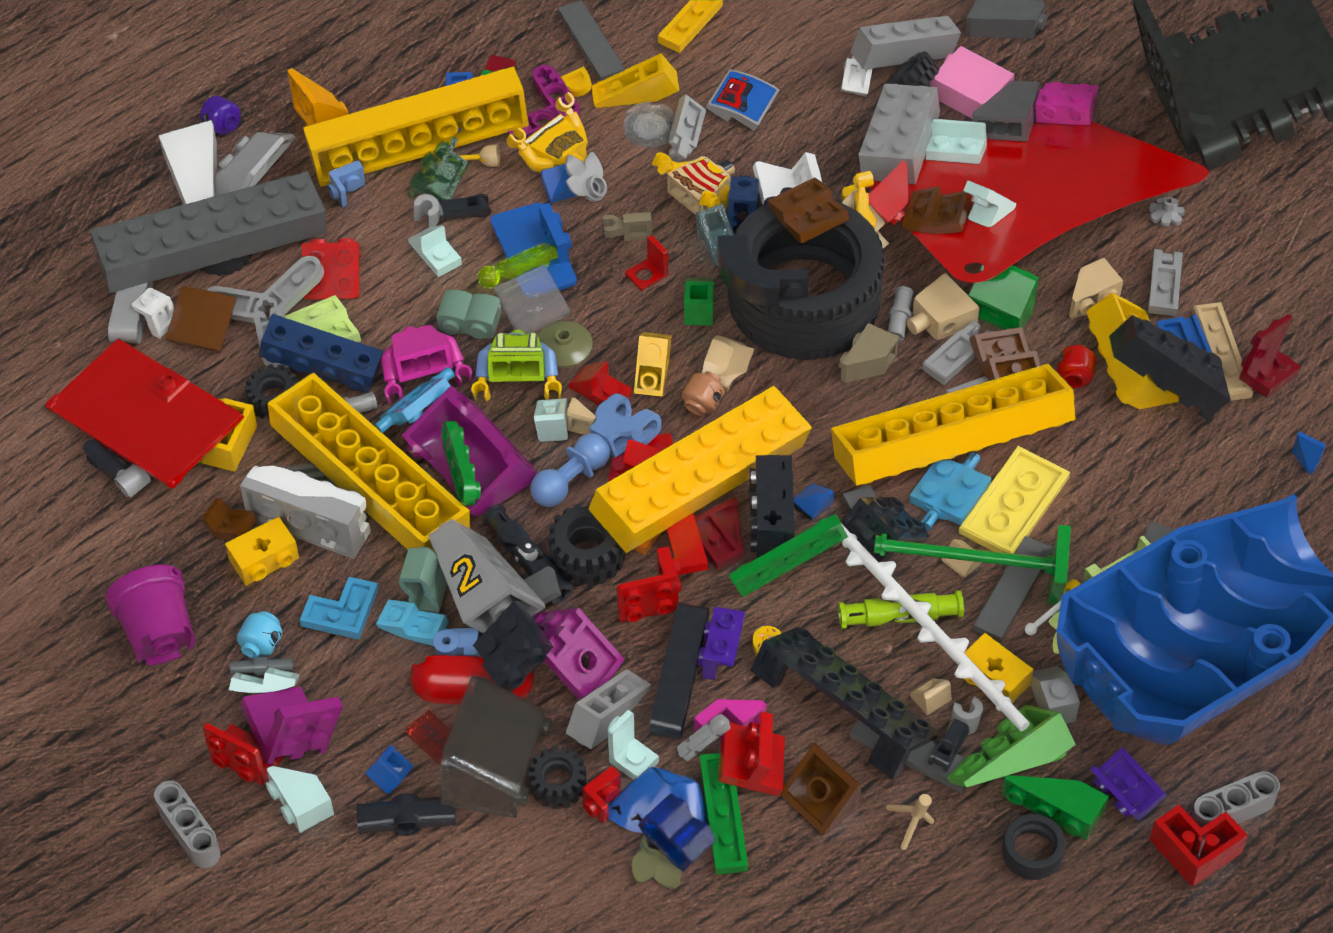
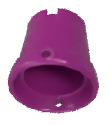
M158 564L131 571L118 578L108 587L104 596L111 615L119 620L139 663H141L142 658H145L147 665L165 664L181 657L179 649L187 645L190 651L196 643L183 596L186 589L182 572L172 565Z

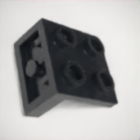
M892 496L860 497L842 521L843 526L851 534L856 535L860 544L878 563L888 562L894 552H885L884 557L874 553L876 535L882 536L883 533L887 534L888 540L906 542L927 541L930 537L923 529V523L917 518L910 516L904 510V504Z

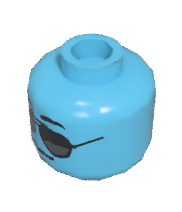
M265 611L250 614L237 633V642L242 647V653L253 659L255 657L270 656L282 638L283 631L280 621L274 615Z

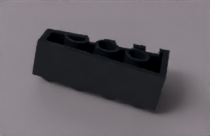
M1131 315L1109 336L1114 358L1142 377L1146 374L1150 375L1156 386L1164 392L1169 388L1180 396V403L1186 407L1192 404L1200 409L1199 416L1205 420L1211 418L1231 400L1222 367V360L1215 353H1209L1199 348L1193 342H1187L1175 336L1172 332L1158 328L1150 321L1142 320L1134 315Z

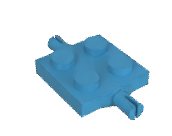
M446 367L437 376H433L431 380L418 385L380 415L381 420L373 426L383 433L392 425L397 424L400 426L407 421L409 424L415 422L423 414L422 410L429 404L431 406L450 387L448 381L455 377L452 369Z
M971 452L962 464L950 459L934 462L909 495L910 503L922 508L927 513L921 521L924 525L923 529L926 527V531H930L937 519L949 520L961 526L991 484V477L974 470L978 462L981 461V457L977 453Z

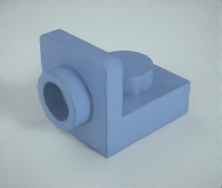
M359 160L328 172L330 184L327 185L328 192L333 200L337 199L342 207L348 205L347 192L355 191L365 185L364 170Z

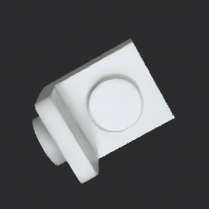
M852 56V59L847 58L844 64L840 91L867 97L873 68L862 69L854 56Z
M148 288L132 303L133 310L145 316L151 334L160 339L168 331L174 306L169 296L153 288Z

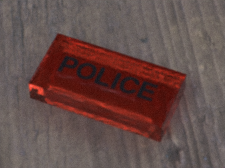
M427 710L405 729L406 735L448 774L472 754L471 748L430 710Z

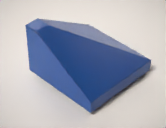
M1298 432L1292 453L1306 472L1312 475L1321 462L1326 444L1302 432Z
M812 483L794 497V505L813 520L833 504L834 492L831 489Z

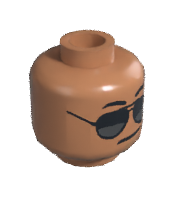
M706 371L705 374H693L682 392V399L685 402L684 407L698 416L714 413L725 393L724 387L720 383L721 379L709 371Z

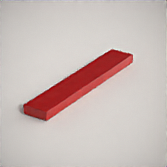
M671 433L657 435L647 445L664 450L674 443ZM692 513L666 529L673 558L677 557L679 561L681 575L708 570V561L695 516Z

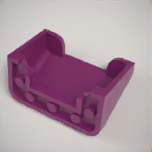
M452 385L402 434V437L409 443L406 449L416 459L419 460L423 457L429 461L455 491L442 447L441 430L444 421H457L458 426L463 427L464 445L469 447V462L474 464L475 482H479L481 487L480 499L475 501L474 506H465L470 510V517L472 515L480 517L493 505L501 504L531 485L533 477L538 473L534 466L472 400Z

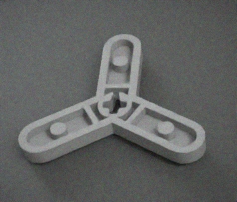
M305 256L288 269L264 293L222 286H213L207 290L237 298L231 319L255 323L260 346L269 322L264 313L266 306L270 305L272 307L270 308V317L272 313L285 317V314L321 281L324 276V267L318 258ZM262 358L267 368L270 364H273V369H276L277 365H282L283 371L286 368H289V366L280 363H271L267 361L265 358Z

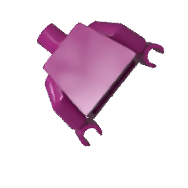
M432 325L418 328L408 326L402 332L392 335L393 344L387 347L381 357L384 382L388 383L384 393L389 404H391L390 396L394 393L399 394L400 400L404 397L401 386L396 383L398 380L399 382L408 381L441 372L446 367L452 369L453 366L456 368L454 381L457 386L461 387L462 384L460 375L467 376L470 383L472 380V369L470 366L462 363L464 358L456 340L452 336L438 332Z

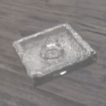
M545 265L494 287V293L500 298L501 305L515 330L518 329L525 333H532L569 316L571 313Z

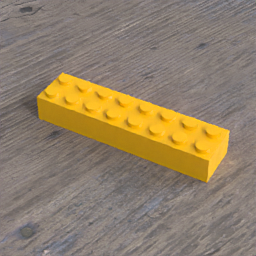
M513 66L303 127L314 171L320 187L330 184L328 172L357 160L363 166L364 174L507 133L510 130L514 131L516 128H524L529 126L523 87Z
M1049 364L1041 365L831 428L834 456L856 486L870 484L877 479L896 476L901 472L914 468H923L930 463L952 459L960 454L979 451L983 447L997 443H1006L1013 438L1032 435L1037 431L1062 426L1066 422L1076 420L1074 393L1068 383Z
M314 372L268 402L270 425L340 489L355 491L362 497H365L366 508L364 511L407 550L408 548L427 547L435 553L428 535L451 519L470 529V510L464 505L462 506L461 502Z
M772 386L596 489L589 506V511L620 547L628 553L749 480V467H755L756 455H790L802 448L812 427L775 386Z

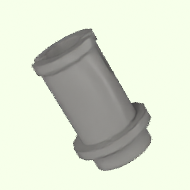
M372 391L349 399L348 397H343L359 413L378 408Z

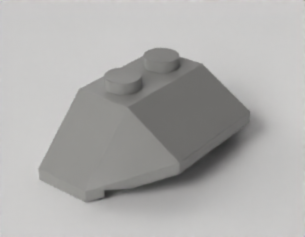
M257 132L249 138L246 135L243 136L234 146L237 149L233 155L229 153L218 164L221 169L214 176L216 196L255 186L296 137L293 134Z

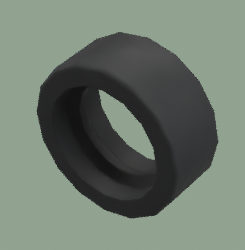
M1027 814L1017 817L1008 825L1002 843V857L1006 866L1014 874L1025 879L1039 880L1051 876L1058 870L1064 857L1065 836L1062 829L1052 819L1043 815ZM1026 833H1037L1046 837L1052 843L1053 852L1048 859L1041 861L1028 860L1015 850L1014 843L1016 838Z

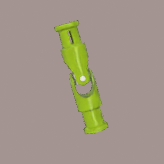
M956 590L954 594L936 595L935 593L910 595L917 602L930 603L931 608L927 614L932 620H938L940 616L957 615L958 618L964 617V601L961 590ZM879 598L864 599L863 603L854 604L838 602V618L841 630L851 625L881 626L894 618L899 619L894 620L897 623H913L917 621L914 618L906 619L909 616V612L896 600H892L894 601L893 603ZM861 612V615L849 616L850 613Z

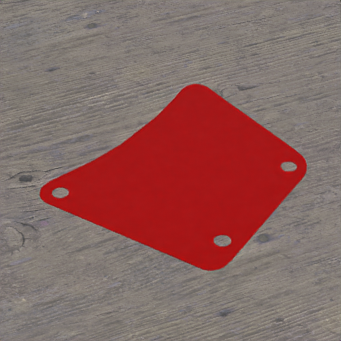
M1091 121L1090 126L1034 123L1027 142L987 139V147L980 164L926 160L925 155L916 184H908V204L902 211L906 214L914 191L939 186L942 195L963 191L967 181L991 189L1016 203L1015 209L992 227H986L968 219L974 202H971L962 232L931 234L911 231L954 278L963 282L978 283L995 277L1039 246L1072 228L1132 203L1199 183L1206 179L1209 171L1201 164ZM1050 136L1055 138L1054 143L1061 142L1069 148L1046 147ZM874 181L873 186L869 188L873 191L881 182ZM905 215L900 219V221H901L902 223H903V220H904ZM969 263H980L984 266L983 271L976 274L967 273L964 268Z

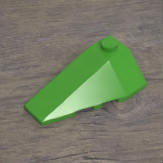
M1024 705L1018 710L1030 722L1024 731H1020L1006 718L996 727L999 733L993 739L985 738L980 743L982 750L979 753L969 755L947 779L949 783L970 787L1058 761L1065 757L1066 751L1076 744L1060 712Z

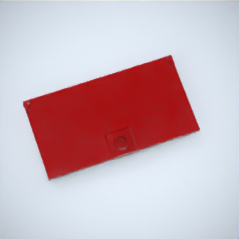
M119 338L60 393L51 397L45 405L46 409L99 441L171 489L175 488L183 480V477L245 418L239 411Z

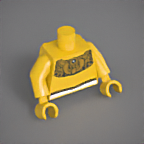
M569 92L565 94L568 105L563 104L560 97H558L555 103L556 108L561 112H565L566 116L558 115L527 139L526 133L521 128H516L513 131L514 136L510 134L506 139L509 147L519 149V155L534 172H541L542 170L565 164L567 155H572L582 162L587 157L586 147L588 140L577 112H573L571 108L574 104V96Z

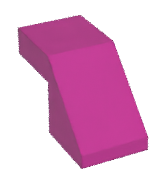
M717 699L694 718V733L706 723L711 724L710 720L718 714L727 717L730 723L747 727L749 722H754L761 711L766 712L767 704L761 700Z

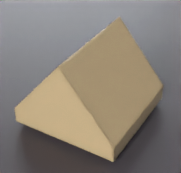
M953 539L949 547L973 549L963 540ZM942 558L945 564L963 578L981 564V562Z
M933 678L912 691L910 696L923 712L929 715L952 700L951 684L949 680Z

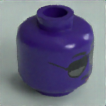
M213 96L203 104L200 118L202 123L211 120L215 133L227 135L237 128L241 113L238 106L222 96Z

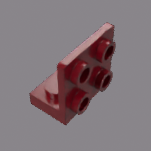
M1289 314L1280 320H1273L1264 331L1259 330L1253 336L1250 342L1252 349L1241 363L1243 369L1239 379L1266 398L1298 376L1302 367L1289 356L1279 351L1293 319Z

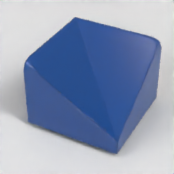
M565 164L541 171L542 186L551 203L577 196L570 191L566 184V180L570 176L566 171Z
M389 745L375 759L365 774L384 792L389 794L403 781L413 768V764L392 745Z

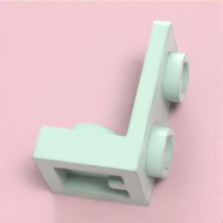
M627 710L621 717L617 716L611 721L607 731L609 762L634 780L648 767H655L659 763V756L634 738V713Z

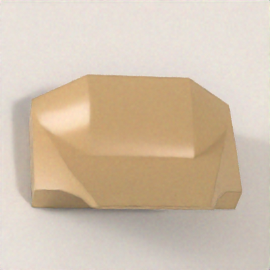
M716 335L712 339L704 360L702 373L705 374L706 371L716 374L721 379L720 383L724 387L725 392H728L732 381L739 375L746 373L754 348L747 347L742 342Z

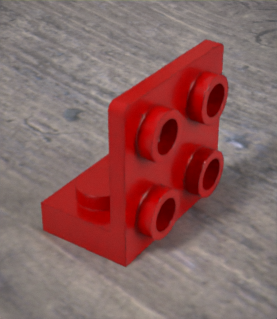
M205 723L202 727L211 761L222 769L228 767L235 771L246 782L251 783L254 781L264 786L269 779L267 768L271 766L278 767L285 757H275L272 764H267L255 736L233 724H230L225 732L209 723Z

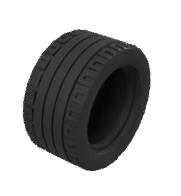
M836 201L848 210L849 220L804 243H800L790 234L775 216L768 203L752 212L735 231V235H747L749 255L758 265L772 269L778 264L790 260H816L834 267L847 279L837 289L822 295L779 298V307L754 304L739 297L728 287V304L732 318L736 322L737 327L750 341L770 353L786 358L805 360L826 358L851 348L855 335L860 332L862 333L868 323L871 325L875 324V319H877L880 311L884 249L882 248V241L879 239L880 236L875 232V228L858 211Z

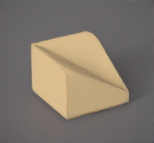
M572 398L566 412L567 430L586 435L590 433L589 427L595 423L596 416L576 398Z

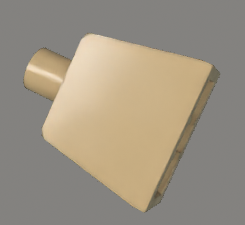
M944 273L914 298L913 317L907 320V327L914 335L926 329L934 339L941 340L954 335L959 330H963L974 320L978 322L979 306Z

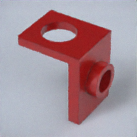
M653 235L647 237V259L625 271V275L640 291L649 288L668 277V260L670 259L668 251ZM641 270H648L652 273V277L648 280H640L636 274Z

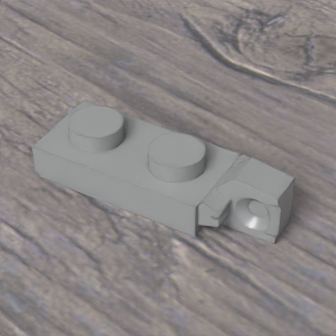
M686 94L679 99L669 136V144L672 147L669 150L668 156L675 162L685 160L696 149L706 113L704 107Z

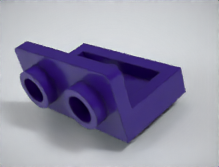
M714 607L712 620L707 621L705 625L704 639L707 640L706 646L700 647L698 665L703 666L704 679L715 680L718 665L734 666L745 618L743 611Z
M1123 747L1100 768L1096 765L1091 768V771L1097 776L1093 782L1104 794L1112 792L1118 799L1114 805L1126 818L1132 814L1140 821L1168 796Z

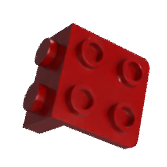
M351 238L338 239L337 243H326L325 239L309 240V243H302V258L314 256L318 258L324 267L323 278L304 296L306 300H324L334 295L338 299H356L359 297V258H362V247L359 242H355Z
M669 546L657 549L658 576L623 583L616 587L617 609L620 622H637L645 617L667 615L672 611H676L679 603L678 592H682L679 579L681 569L678 558H672Z

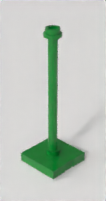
M1058 525L1051 546V554H1047L1046 557L888 540L887 534L883 533L882 536L876 535L874 553L880 554L882 557L885 556V552L1042 569L1045 573L1049 574L1047 604L1056 605L1061 601L1067 584L1071 526Z

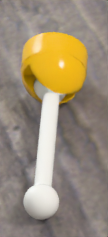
M1071 579L1066 584L1063 594L1079 586L1081 583ZM1061 601L1034 623H1028L1025 626V632L1028 635H1034L1037 632V628L1060 609Z

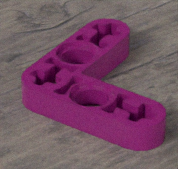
M541 65L533 70V85L547 107L527 114L529 126L521 128L526 133V139L543 127L537 124L539 120L546 119L551 121L560 114L566 116L565 112H561L556 108L555 103L557 99L551 98L550 95L552 93H561L563 95L561 97L562 103L568 105L565 94L571 92L556 70L549 65ZM574 98V104L571 108L573 112H577L580 118V107ZM512 130L507 132V136H509L510 134L514 136Z

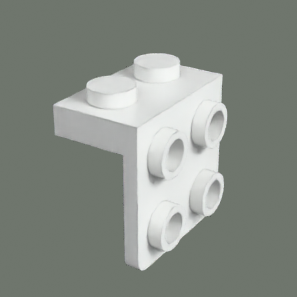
M807 152L792 169L759 161L753 165L755 178L759 179L758 191L762 204H764L766 198L779 195L780 191L785 187H796L814 177L822 182L815 154Z

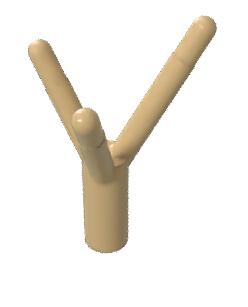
M922 794L914 806L890 804L886 806L888 811L911 813L912 819L901 844L902 850L907 849L919 819L924 818L929 824L934 823V819L926 812L932 802L931 797L927 794Z

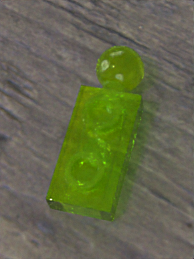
M544 242L495 263L496 268L494 266H484L478 272V281L485 288H493L502 277L510 280L519 279L530 269H540L550 265L551 260L558 258L554 246Z

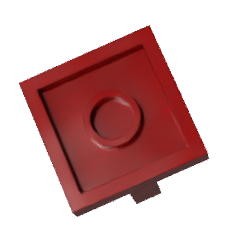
M761 711L754 722H749L747 727L729 722L731 727L721 736L718 782L779 796L783 791L785 736L772 733L773 714Z

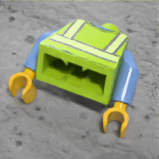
M517 329L511 333L497 334L493 343H490L478 354L475 375L478 381L471 387L474 400L476 401V395L480 391H484L486 402L490 399L491 394L486 380H489V382L544 381V378L547 379L544 389L545 399L549 400V390L557 391L558 399H560L562 385L556 380L558 369L555 352L545 343L540 342L536 333H525Z

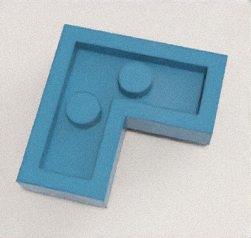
M348 577L339 601L310 595L300 618L301 627L360 640L379 591L378 583Z

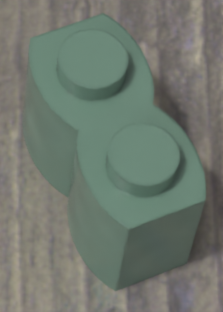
M446 290L436 316L438 329L449 335L468 334L476 339L494 338L502 313L500 298L489 294L472 295L461 290Z
M427 547L408 548L399 578V585L409 595V603H415L419 611L439 614L447 588V581L441 567H439L437 555Z

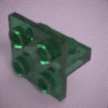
M455 136L447 142L442 140L433 153L429 151L420 161L421 170L416 172L409 182L412 187L408 196L413 198L423 191L434 196L440 205L441 200L452 198L469 165L466 160L453 151L458 141Z

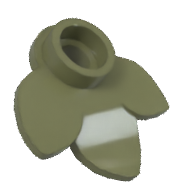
M650 830L641 838L640 851L632 859V874L639 884L653 877L661 886L675 889L681 881V865L695 861V855L686 842L672 840L662 830ZM654 844H658L662 848L655 850L651 849L650 847Z

